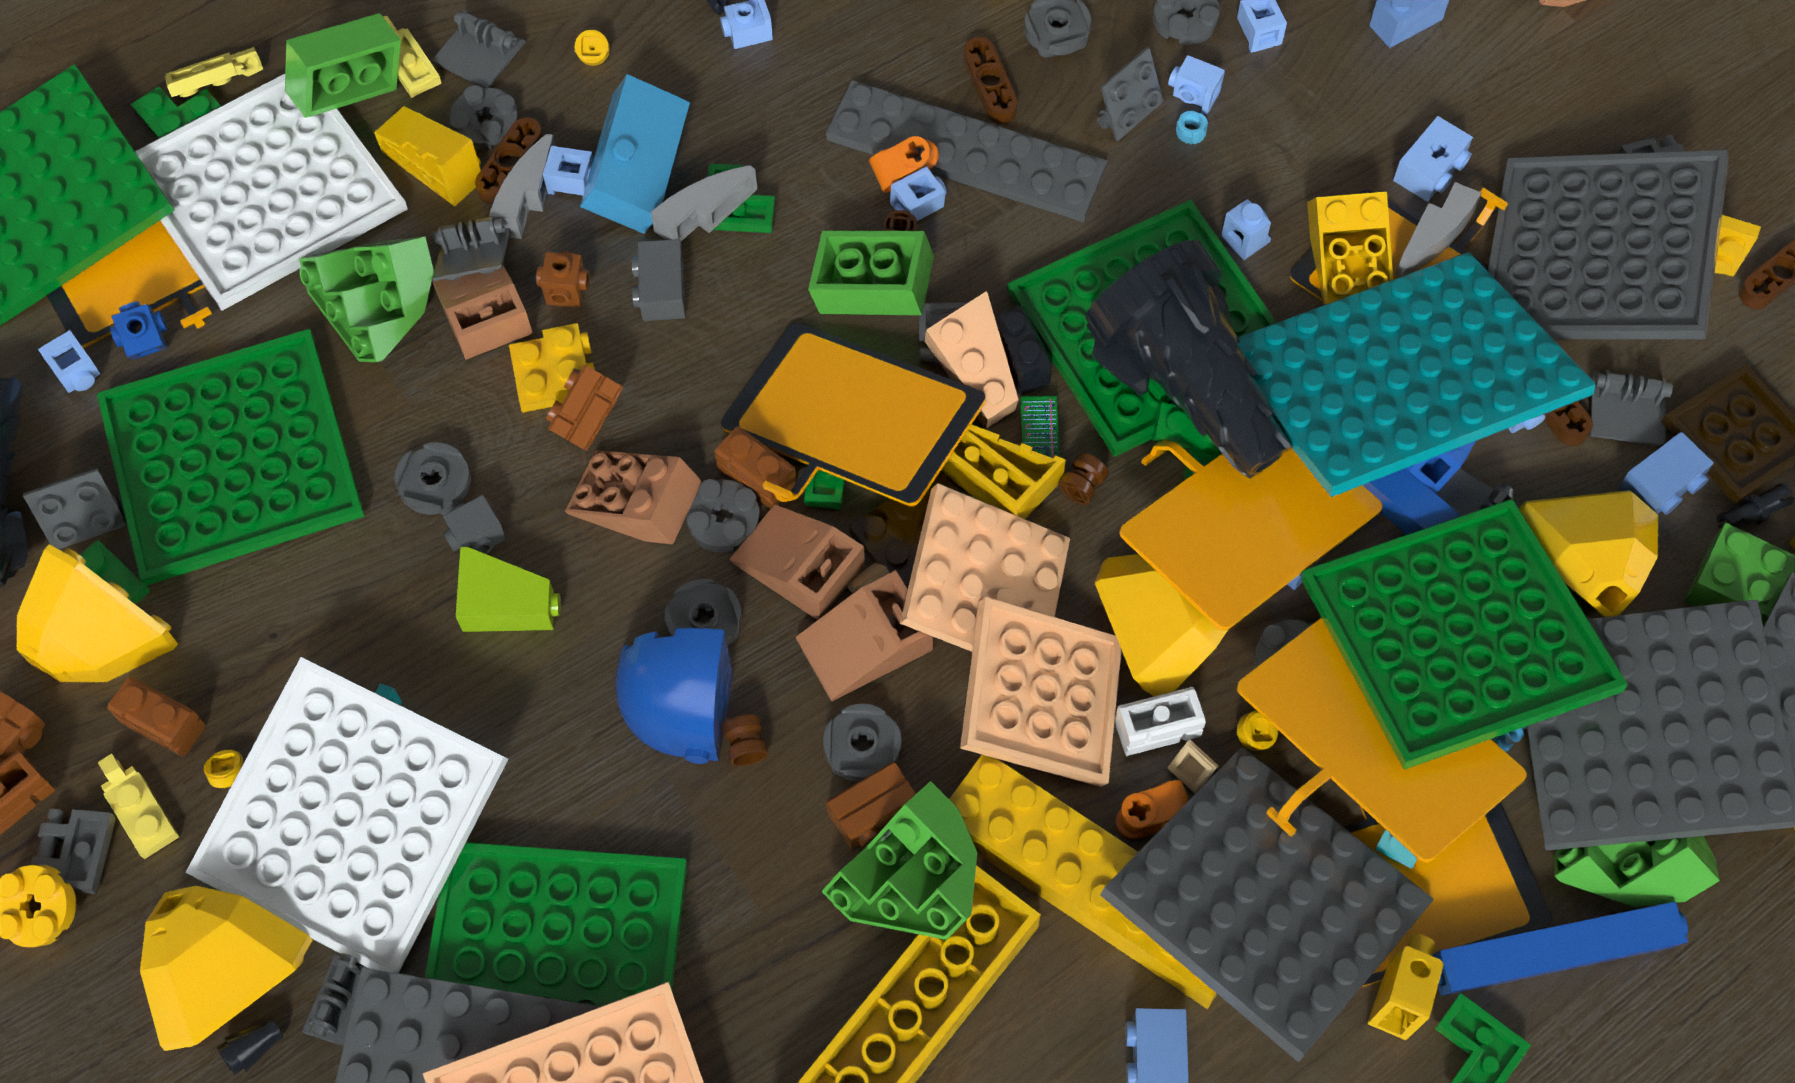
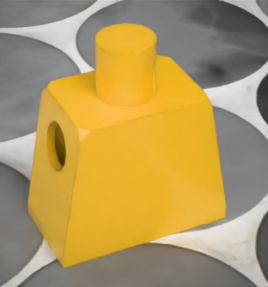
M1421 934L1411 935L1408 946H1403L1390 960L1368 1019V1025L1406 1041L1429 1019L1444 965L1440 959L1432 956L1435 942L1431 938Z

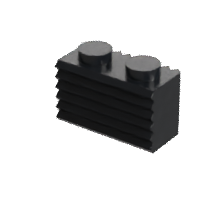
M1020 305L995 314L994 317L1017 393L1022 395L1051 383L1050 376L1052 375L1053 363L1024 306Z

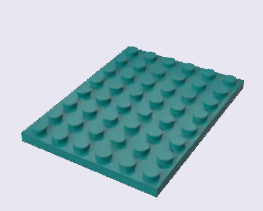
M1470 252L1238 337L1240 343L1237 344L1257 373L1253 378L1271 404L1273 410L1272 417L1292 444V449L1330 497L1594 394L1596 385Z

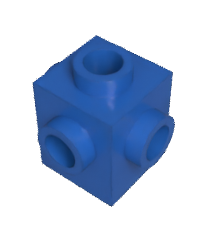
M140 301L121 306L119 308L120 313L111 316L115 326L110 327L113 340L117 347H124L128 358L136 360L168 348L162 333L167 331V326L160 310L154 312L153 308L148 304L141 305ZM142 325L141 331L136 333V328Z

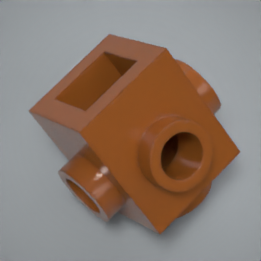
M568 251L558 253L546 252L543 266H538L536 273V284L542 288L546 305L581 308L584 291H588L590 284V271L584 268L581 255Z

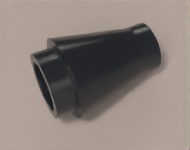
M269 1017L263 1022L224 1037L225 1042L216 1048L227 1067L235 1075L241 1070L247 1072L277 1041L283 1038V1035L273 1019Z

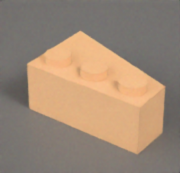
M986 291L928 328L925 335V343L951 380L984 392L986 403L977 415V418L985 430L1014 412L1019 400Z

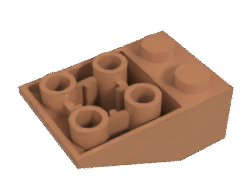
M504 265L502 268L488 274L479 272L463 275L456 280L442 279L433 281L432 279L433 287L465 360L533 334L526 310Z
M595 450L565 512L568 515L642 541L673 544L702 481L680 457Z
M775 504L729 559L731 563L817 620L827 614L847 589L848 584L865 566L863 545L834 526Z
M896 570L861 587L796 636V641L831 702L933 650V636L900 624L908 589Z

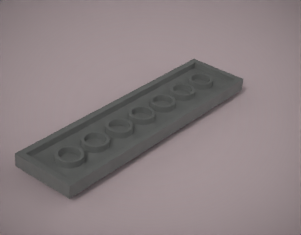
M851 80L826 132L828 141L872 155L891 148L909 137H922L935 143L938 147L939 160L930 169L932 174L1084 222L1107 169L1108 162L1098 157ZM918 147L919 154L915 156V159L922 160L921 153L925 149Z

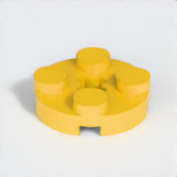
M28 865L20 867L0 878L1 938L9 939L14 944L22 947H39L52 944L58 940L55 938L63 930H67L70 927L75 916L76 897L71 884L65 883L63 878L58 875L61 873L59 870L48 865ZM33 896L36 902H41V909L35 911L34 915L29 908V903Z

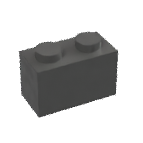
M680 239L638 242V256H632L633 277H638L639 286H632L634 308L640 307L643 321L685 319L684 258Z

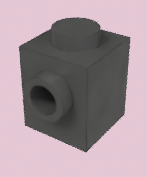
M483 495L468 503L456 505L448 514L443 516L448 530L442 533L453 552L459 550L460 547H469L487 554L495 545L506 540L500 522Z

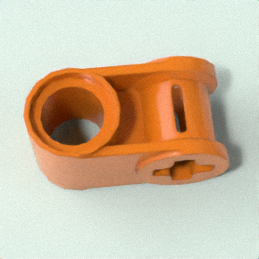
M912 136L891 148L875 154L868 161L882 191L887 193L891 192V185L926 166L929 170L932 169L939 160V151L935 143L919 136ZM918 147L925 149L921 153L922 160L915 159V156L919 154Z
M1181 780L1169 781L1155 788L1127 796L1115 819L1116 829L1119 834L1130 840H1139L1157 834L1189 801L1183 782Z

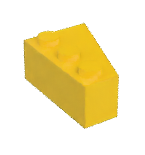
M405 106L374 132L381 152L453 206L458 205L476 188L475 180L481 171L479 166L481 161L476 155L472 139Z
M971 424L941 470L948 478L975 499L1026 519L1058 486L1059 480L1064 475L1066 459L1054 456V458L1032 451L1033 447L1023 443H1021V446L1000 439L999 434Z

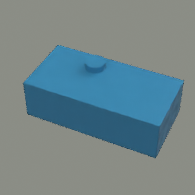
M626 74L612 95L580 207L645 234L653 224L650 212L663 203L690 102Z

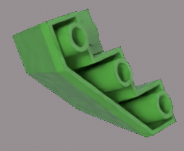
M426 236L369 243L299 258L301 265L300 278L306 286L307 293L359 362L383 361L425 313L434 273Z
M930 781L904 804L863 851L838 872L822 890V893L850 921L947 940L972 914L977 851L960 810Z
M1704 836L1557 849L1553 855L1555 877L1560 882L1633 907L1686 902L1720 881L1716 859Z

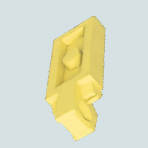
M384 16L383 18L401 39L398 79L410 97L413 98L441 84L439 74L408 28H402L397 31L388 16Z
M255 47L232 55L228 52L166 73L165 80L171 97L177 95L188 97L197 93L200 87L209 84L213 86L226 84L231 81L232 76L237 74L249 77L263 70Z
M113 754L98 762L109 780L101 785L105 792L104 796L144 860L179 838L177 831L144 777L133 766L124 770L119 760H116Z

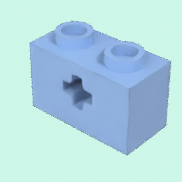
M1437 116L1400 160L1393 181L1429 202L1436 192L1442 194L1453 178L1451 174L1455 169L1461 171L1472 155L1468 149L1473 137Z

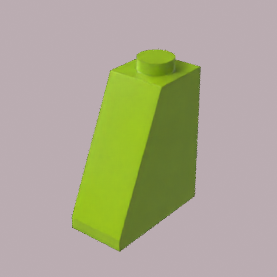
M460 547L456 619L462 632L554 630V616H560L561 598L559 593H554L549 579L472 548Z

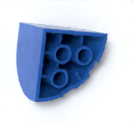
M706 628L675 629L674 636L658 638L659 634L655 631L636 637L634 645L631 647L624 645L619 655L615 690L620 713L629 729L643 743L662 753L685 757V760L696 764L708 763V760L719 761L723 738L722 725L726 720L733 678L725 631Z

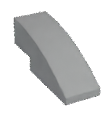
M544 135L530 147L514 165L495 197L489 217L502 218L505 229L509 228L510 238L522 239L529 210L541 212L544 210L548 192L543 171L551 146H556L553 135Z
M749 165L727 170L702 179L677 192L650 212L654 232L664 240L680 239V241L685 239L698 226L710 233L758 189L755 169Z
M1455 182L1442 208L1428 203L1402 255L1395 276L1402 277L1419 270L1448 248L1463 231L1474 213L1481 192Z

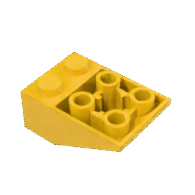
M1387 192L1316 197L1307 202L1310 241L1323 305L1393 280Z

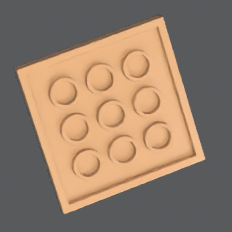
M936 484L931 489L900 624L972 652L978 603L984 597L1055 617L1070 538L946 486Z
M989 597L981 599L978 603L960 749L1099 787L1108 784L1121 659V647L1117 637Z

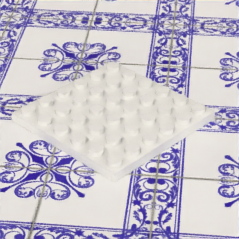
M285 74L135 151L175 209V211L160 221L221 311L300 269L299 258L330 252L408 209L405 200L340 112L334 109L305 118L285 92Z
M301 657L185 873L220 891L246 897L307 933L310 938L341 954L346 953L356 957V962L370 969L399 973L508 758Z

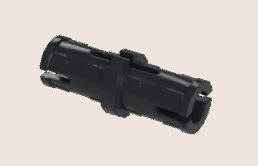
M1779 483L1758 496L1749 495L1745 497L1742 504L1724 513H1720L1717 516V522L1720 523L1726 520V523L1738 529H1743L1753 523L1761 524L1767 521L1770 514L1794 503V496L1784 499L1783 497L1792 494V491L1786 484Z

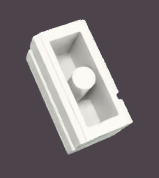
M1194 687L1120 705L1117 708L1115 725L1126 756L1179 743L1180 739L1186 741L1201 737L1206 723Z

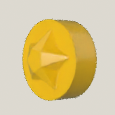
M586 30L577 37L575 52L584 64L596 66L602 64L608 58L610 46L606 37L601 32Z
M1254 711L1241 717L1237 725V735L1245 748L1251 751H1260L1270 748L1276 742L1278 729L1258 711Z
M223 750L215 753L206 761L204 773L208 782L213 787H231L245 761L238 751Z

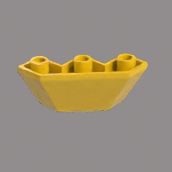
M1627 490L1525 501L1519 507L1521 514L1564 583L1602 616H1619L1640 593L1658 558V514L1633 492Z
M50 544L44 549L17 614V651L32 666L59 682H108L174 650L178 645L169 633L172 627L156 615L149 616L127 599L129 594L123 588L113 582L107 583L84 565L86 560L78 553L69 548L62 552Z
M1139 554L1109 557L1103 561L1095 581V586L1133 679L1139 683L1144 691L1150 693L1153 697L1174 692L1214 651L1228 630H1220L1215 627Z
M200 886L165 892L146 921L140 973L160 1046L164 1051L199 1044L296 971L304 960V955L313 941L307 933L242 895Z

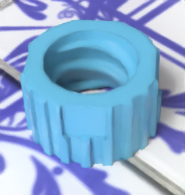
M1187 111L1181 114L1176 127L1178 138L1186 144H1196L1203 141L1204 137H1206L1208 125L1206 117L1202 113ZM1191 124L1198 129L1191 130L1186 128L1185 125Z

